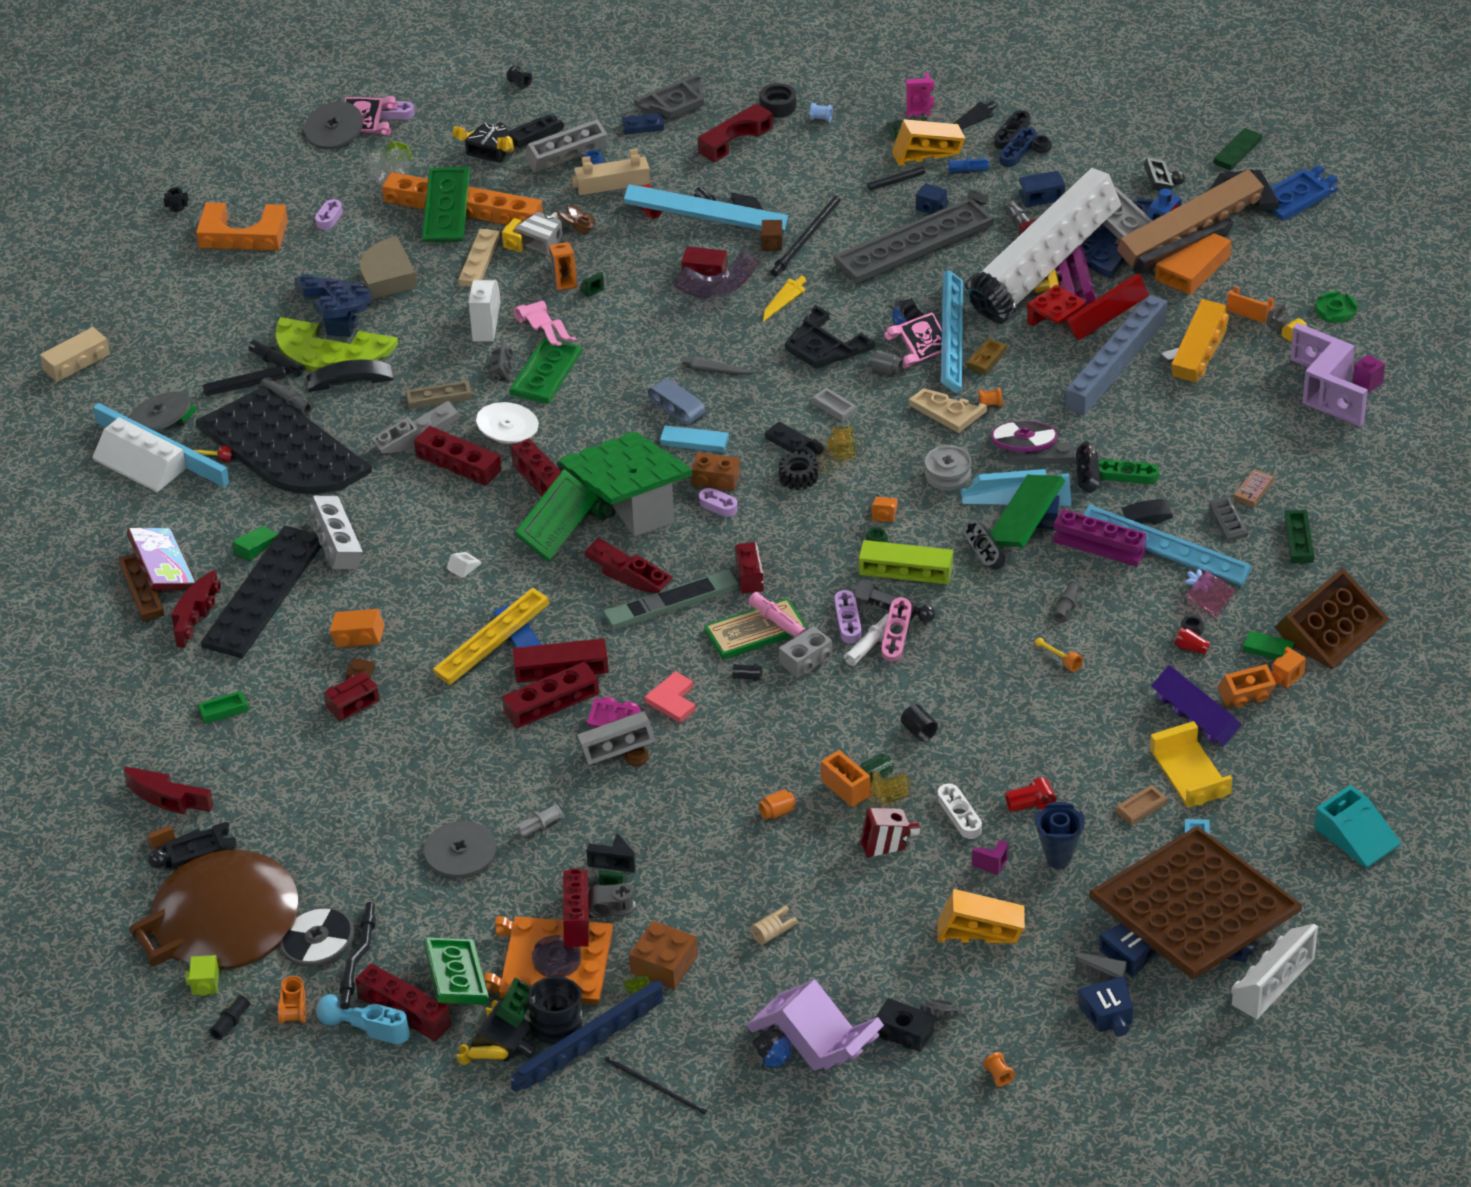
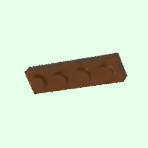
M136 554L118 558L120 568L142 622L165 616L156 590H151Z

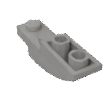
M447 401L414 421L407 417L371 439L381 453L402 452L414 448V440L429 425L442 430L460 419L451 403Z

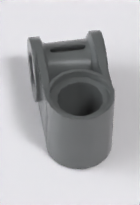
M626 883L591 887L588 892L589 914L595 918L627 916L634 913L636 903L632 899L634 896L633 887Z

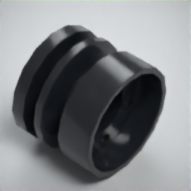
M552 976L535 982L530 988L528 995L529 1024L531 1026V1033L537 1040L546 1044H556L583 1026V1013L581 1010L582 992L579 985L573 980L566 977Z

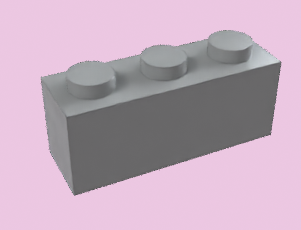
M644 711L577 734L588 765L656 742L649 719Z

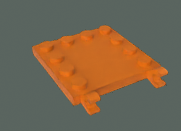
M503 916L496 917L494 924L496 926L495 935L511 937L502 978L493 973H484V981L487 992H499L500 998H503L514 977H517L530 987L535 982L549 977L541 974L535 968L533 962L534 954L547 943L554 941L564 942L563 920L515 916L514 922ZM589 922V947H575L581 956L580 964L575 971L569 975L562 976L573 980L579 985L582 992V1004L600 1005L613 933L612 923Z

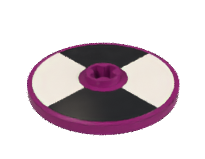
M1014 421L996 427L991 433V439L996 446L1006 450L1031 452L1043 450L1055 444L1057 441V431L1050 425L1041 422Z

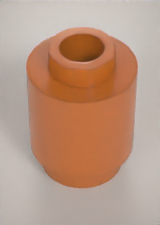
M785 789L763 797L762 801L758 802L759 811L765 820H774L793 812L794 805H796L793 794Z

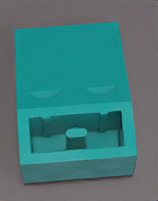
M1349 785L1316 807L1314 828L1366 869L1401 846V841L1369 798L1352 785Z

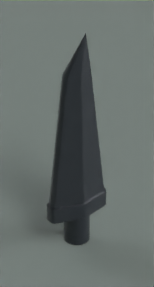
M990 101L985 105L979 102L953 124H958L962 130L988 117L990 118L993 116L991 110L996 108V103Z

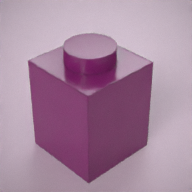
M1370 354L1366 355L1354 364L1352 383L1368 389V393H1370L1383 383L1385 363Z

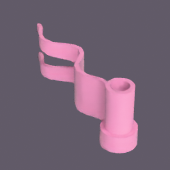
M543 300L527 306L521 305L514 308L516 319L520 323L529 321L536 331L543 329L550 344L562 345L561 342L556 340L552 325L563 340H577L576 337H570L567 334L560 319L554 321L550 319L547 314V306Z

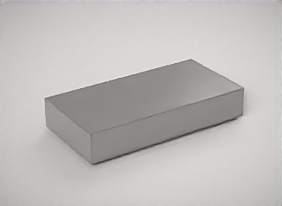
M828 388L823 389L811 398V403L841 422L858 412L856 405Z

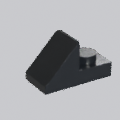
M616 833L613 846L588 843L586 850L588 867L635 873V853L619 834Z

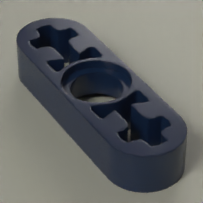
M1029 127L1022 128L1001 150L999 163L1004 167L1015 166L1031 149L1032 142L1037 137L1036 130Z

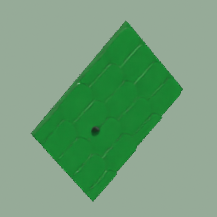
M638 432L624 434L619 439L607 440L601 443L600 446L585 448L578 454L565 455L557 461V466L560 469H565L584 486L611 504L634 537L674 522L672 483L692 476V469L680 459H675L667 451L660 449L650 439L647 440Z

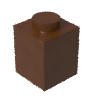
M762 220V251H782V220Z

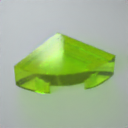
M647 975L623 981V986L630 995L635 994L650 984Z

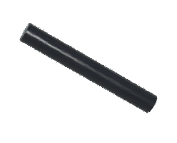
M921 166L867 183V187L871 191L925 174V169Z

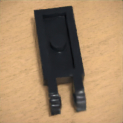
M550 114L510 130L509 137L512 138L518 147H521L548 134L564 129L565 124L563 121L557 120L558 118L555 114Z
M777 422L765 432L767 440L793 454L795 451H798V454H801V451H803L805 455L810 453L812 457H815L814 452L821 454L824 451L823 445L818 440H812L781 422Z

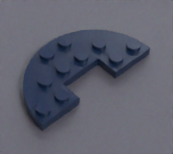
M1137 198V201L1132 202L1148 216L1149 207L1155 200ZM1103 224L1081 243L1087 265L1096 272L1112 278L1125 259L1117 251L1118 244H1114L1118 238Z
M302 274L301 277L294 278V286L303 296H321L320 299L313 300V308L322 319L348 316L349 311L360 313L372 304L371 291L364 287L363 283H354L335 278L313 277L311 274Z

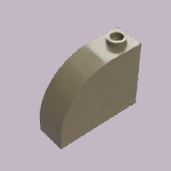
M398 237L380 241L363 254L360 261L362 279L360 283H363L364 287L371 291L372 299L417 288L415 270Z

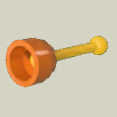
M1042 638L1035 640L1036 646H1042L1063 658V665L1066 669L1075 672L1081 668L1083 657L1078 653L1068 652L1065 655L1046 644Z

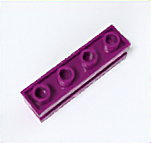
M1080 244L1059 264L1056 271L1060 280L1063 279L1060 281L1061 287L1085 300V305H1087L1097 297L1084 251Z
M1065 509L1061 510L1054 522V530H1057L1053 536V542L1136 567H1138L1146 553L1147 533Z

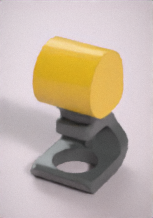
M1282 303L1269 311L1267 325L1270 329L1282 330V336L1292 342L1293 327L1297 323L1304 326L1307 325L1300 318L1293 321L1288 316L1283 318L1286 305Z

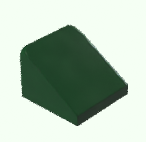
M602 272L583 280L579 289L586 297L604 290Z
M599 870V885L627 883V877L623 873Z

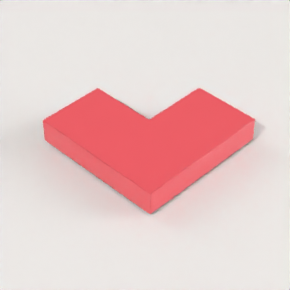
M675 671L645 696V703L681 723L696 711L695 704L682 697L693 688V681Z

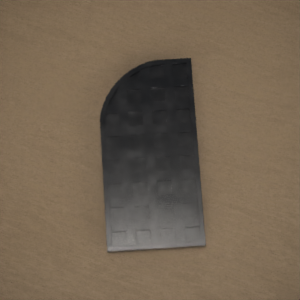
M264 387L195 420L196 427L218 445L228 446L231 449V455L267 483L286 491L296 493L330 492L347 487L372 473V466L294 407L287 405L286 401L275 395L270 389L268 390Z

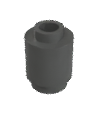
M878 350L875 354H872L870 366H872V370L891 376L894 374L899 375L902 370L903 359L899 358L898 355Z

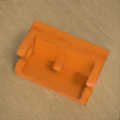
M1234 286V291L1230 290L1228 292L1227 311L1266 323L1269 311L1274 309L1273 298L1269 297L1268 302L1263 303L1253 298L1239 295V287Z

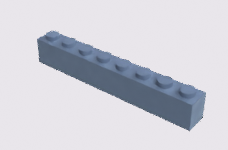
M1149 294L1066 389L1065 409L1084 416L1166 321V300Z

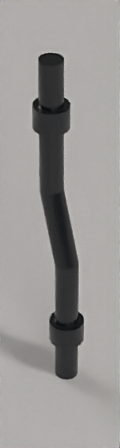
M367 902L365 905V913L360 923L362 928L361 942L359 947L347 959L344 979L340 983V1008L344 1010L350 1008L351 996L355 992V966L370 949L372 930L376 924L374 916L375 904L373 902Z

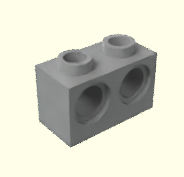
M814 626L779 647V664L797 678L811 672L813 668L823 662H827L833 656L832 640Z

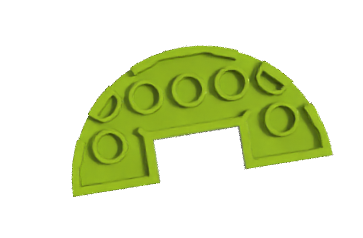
M280 317L276 326V340L281 354L304 365L305 370L311 372L341 361L358 359L377 361L380 358L384 359L398 345L397 337L362 331L357 332L351 344L315 338L320 331L319 324Z

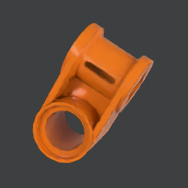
M289 976L281 983L280 1002L278 1004L279 1024H284L288 1021H300L301 1024L306 1023L305 989L303 980L298 976Z

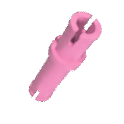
M755 592L750 596L748 603L760 611L765 619L773 621L793 638L807 631L806 628L782 612L776 603L768 601L760 593Z

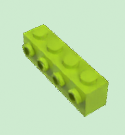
M863 540L859 556V575L949 585L953 569L952 549Z

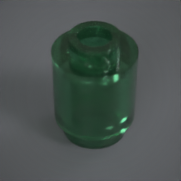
M883 753L875 755L860 765V768L870 775V784H874L891 775L894 767L890 756Z

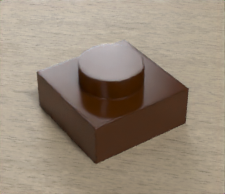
M353 658L345 674L346 680L350 676L357 675L363 671L371 679L376 668L375 662Z

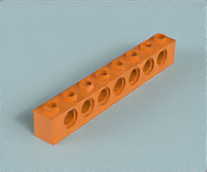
M391 172L382 185L383 200L388 203L425 209L428 179ZM469 187L466 209V217L508 225L514 218L520 219L522 223L535 213H543L542 200L475 187Z

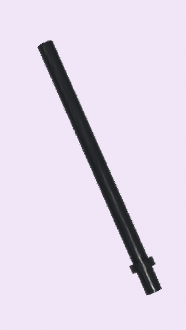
M834 196L785 255L775 262V266L771 270L773 276L776 277L781 271H785L789 261L840 203L841 199L839 196Z

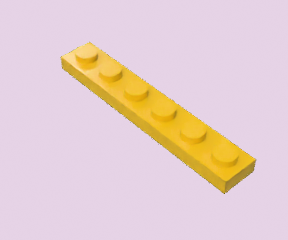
M531 588L434 667V674L447 684H453L550 604L548 597Z

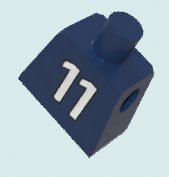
M1119 924L1100 934L1099 951L1109 959L1126 962V972L1132 977L1157 953L1156 950L1123 924Z
M1124 976L1078 989V1006L1098 1032L1112 1029L1117 1037L1128 1033V1024H1131L1133 1019V1005Z

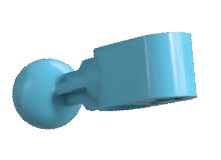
M336 994L323 996L316 1005V1016L324 1025L334 1026L347 1021L352 1026L366 1031L368 1037L392 1044H402L410 1038L406 1014L401 1010L378 1004H372L365 1008L355 1007L344 1010L340 1008L341 996Z

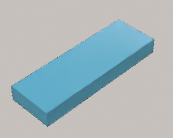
M665 426L660 438V445L724 453L729 440V433Z

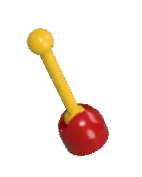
M226 445L221 446L218 451L193 450L201 455L218 456L223 462L232 461L231 449Z

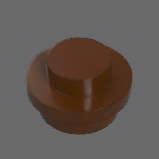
M644 746L625 752V760L632 766H641L649 758L648 751Z

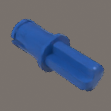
M967 157L966 160H948L949 174L957 172H967L969 174L970 171H982L989 168L987 158L969 159Z

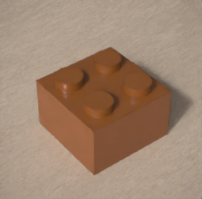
M652 920L629 954L630 974L652 982L661 981L662 986L675 990L698 956L697 936Z

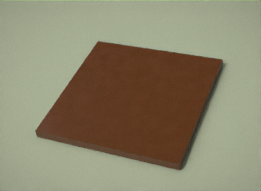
M1199 826L1192 828L1089 891V898L1192 980L1302 911V904Z

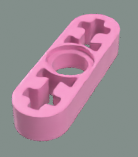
M903 597L896 598L891 603L882 642V657L890 662L897 661L902 656L910 621L911 603ZM904 606L901 618H897L899 607ZM893 625H899L903 628V631L900 634H893L890 628ZM896 641L895 651L893 654H890L891 643Z

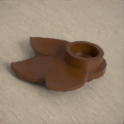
M568 205L567 212L557 213L562 220L573 224L574 229L580 233L588 234L593 229L595 219L590 214L583 213L576 206Z

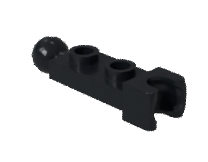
M859 580L854 592V597L858 598V600L871 605L875 601L876 606L886 610L891 606L892 601L898 598L879 591V588L874 584ZM910 602L911 614L918 615L920 621L928 623L935 618V609L932 606L923 605L920 607ZM904 606L899 607L898 614L902 615Z
M223 822L212 826V829L165 843L166 851L153 850L148 855V863L151 867L160 869L170 860L174 868L211 852L235 850L236 838H224V836L229 834L230 824L229 822Z

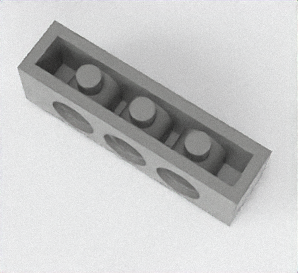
M597 119L529 143L525 159L532 171L536 173L583 156L590 150L604 148L607 133Z
M313 496L311 504L307 507V516L311 519L313 530L318 535L319 543L325 551V557L329 561L331 568L358 569L363 551L339 497Z

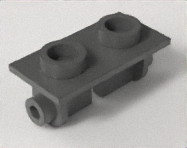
M501 340V347H497L492 351L490 377L493 381H499L502 378H506L508 382L511 381L514 353L504 340Z

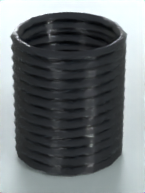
M911 705L902 713L901 723L918 741H927L937 732L938 723L920 705Z

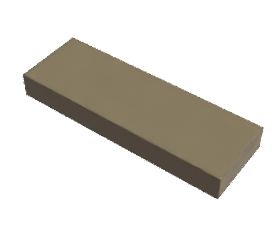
M469 380L405 391L409 409L439 405L447 401L451 403L472 399Z

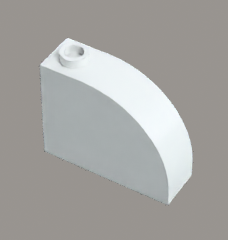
M474 280L472 283L469 310L473 341L494 342L500 307V292L497 280Z

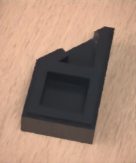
M731 193V200L735 205L764 210L755 197Z

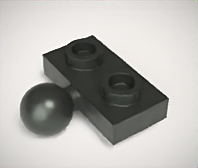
M1146 158L1144 167L1152 189L1160 191L1166 188L1172 191L1173 184L1179 185L1185 182V175L1182 171L1175 170L1169 173L1165 161Z

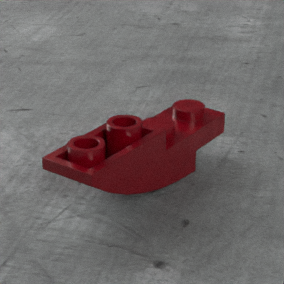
M599 537L585 550L584 556L602 566V573L641 591L660 593L673 579V576L639 555L635 554L631 558Z
M211 570L197 580L176 604L171 616L177 647L186 648L188 640L193 638L194 625L199 623L200 617H207L209 610L214 608L215 595L219 594L221 590V581L218 580L217 571Z
M127 766L124 768L127 786L140 798L159 808L184 815L187 808L210 812L213 807L211 789L171 782L170 774Z

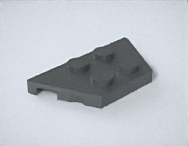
M695 74L635 98L634 105L653 113H661L662 116L668 118L676 117L703 106L704 96L700 74Z

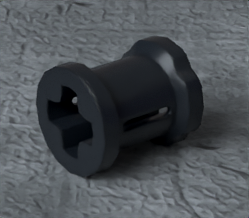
M513 65L509 68L506 78L509 82H515L520 88L525 89L531 84L532 74L523 72L520 67Z

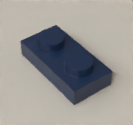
M661 113L622 117L625 135L664 130Z

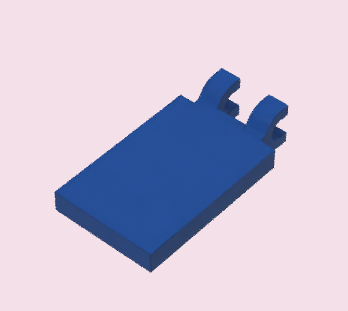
M1321 165L1315 166L1309 172L1303 169L1271 187L1278 200L1279 209L1269 211L1284 221L1330 196V193L1338 191V188L1333 185L1338 182V178L1332 174L1324 180V177L1320 175L1324 172V168Z

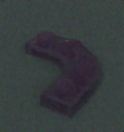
M741 252L730 267L721 274L704 276L685 267L673 281V284L676 288L695 297L706 299L721 296L738 290L760 263L756 258Z

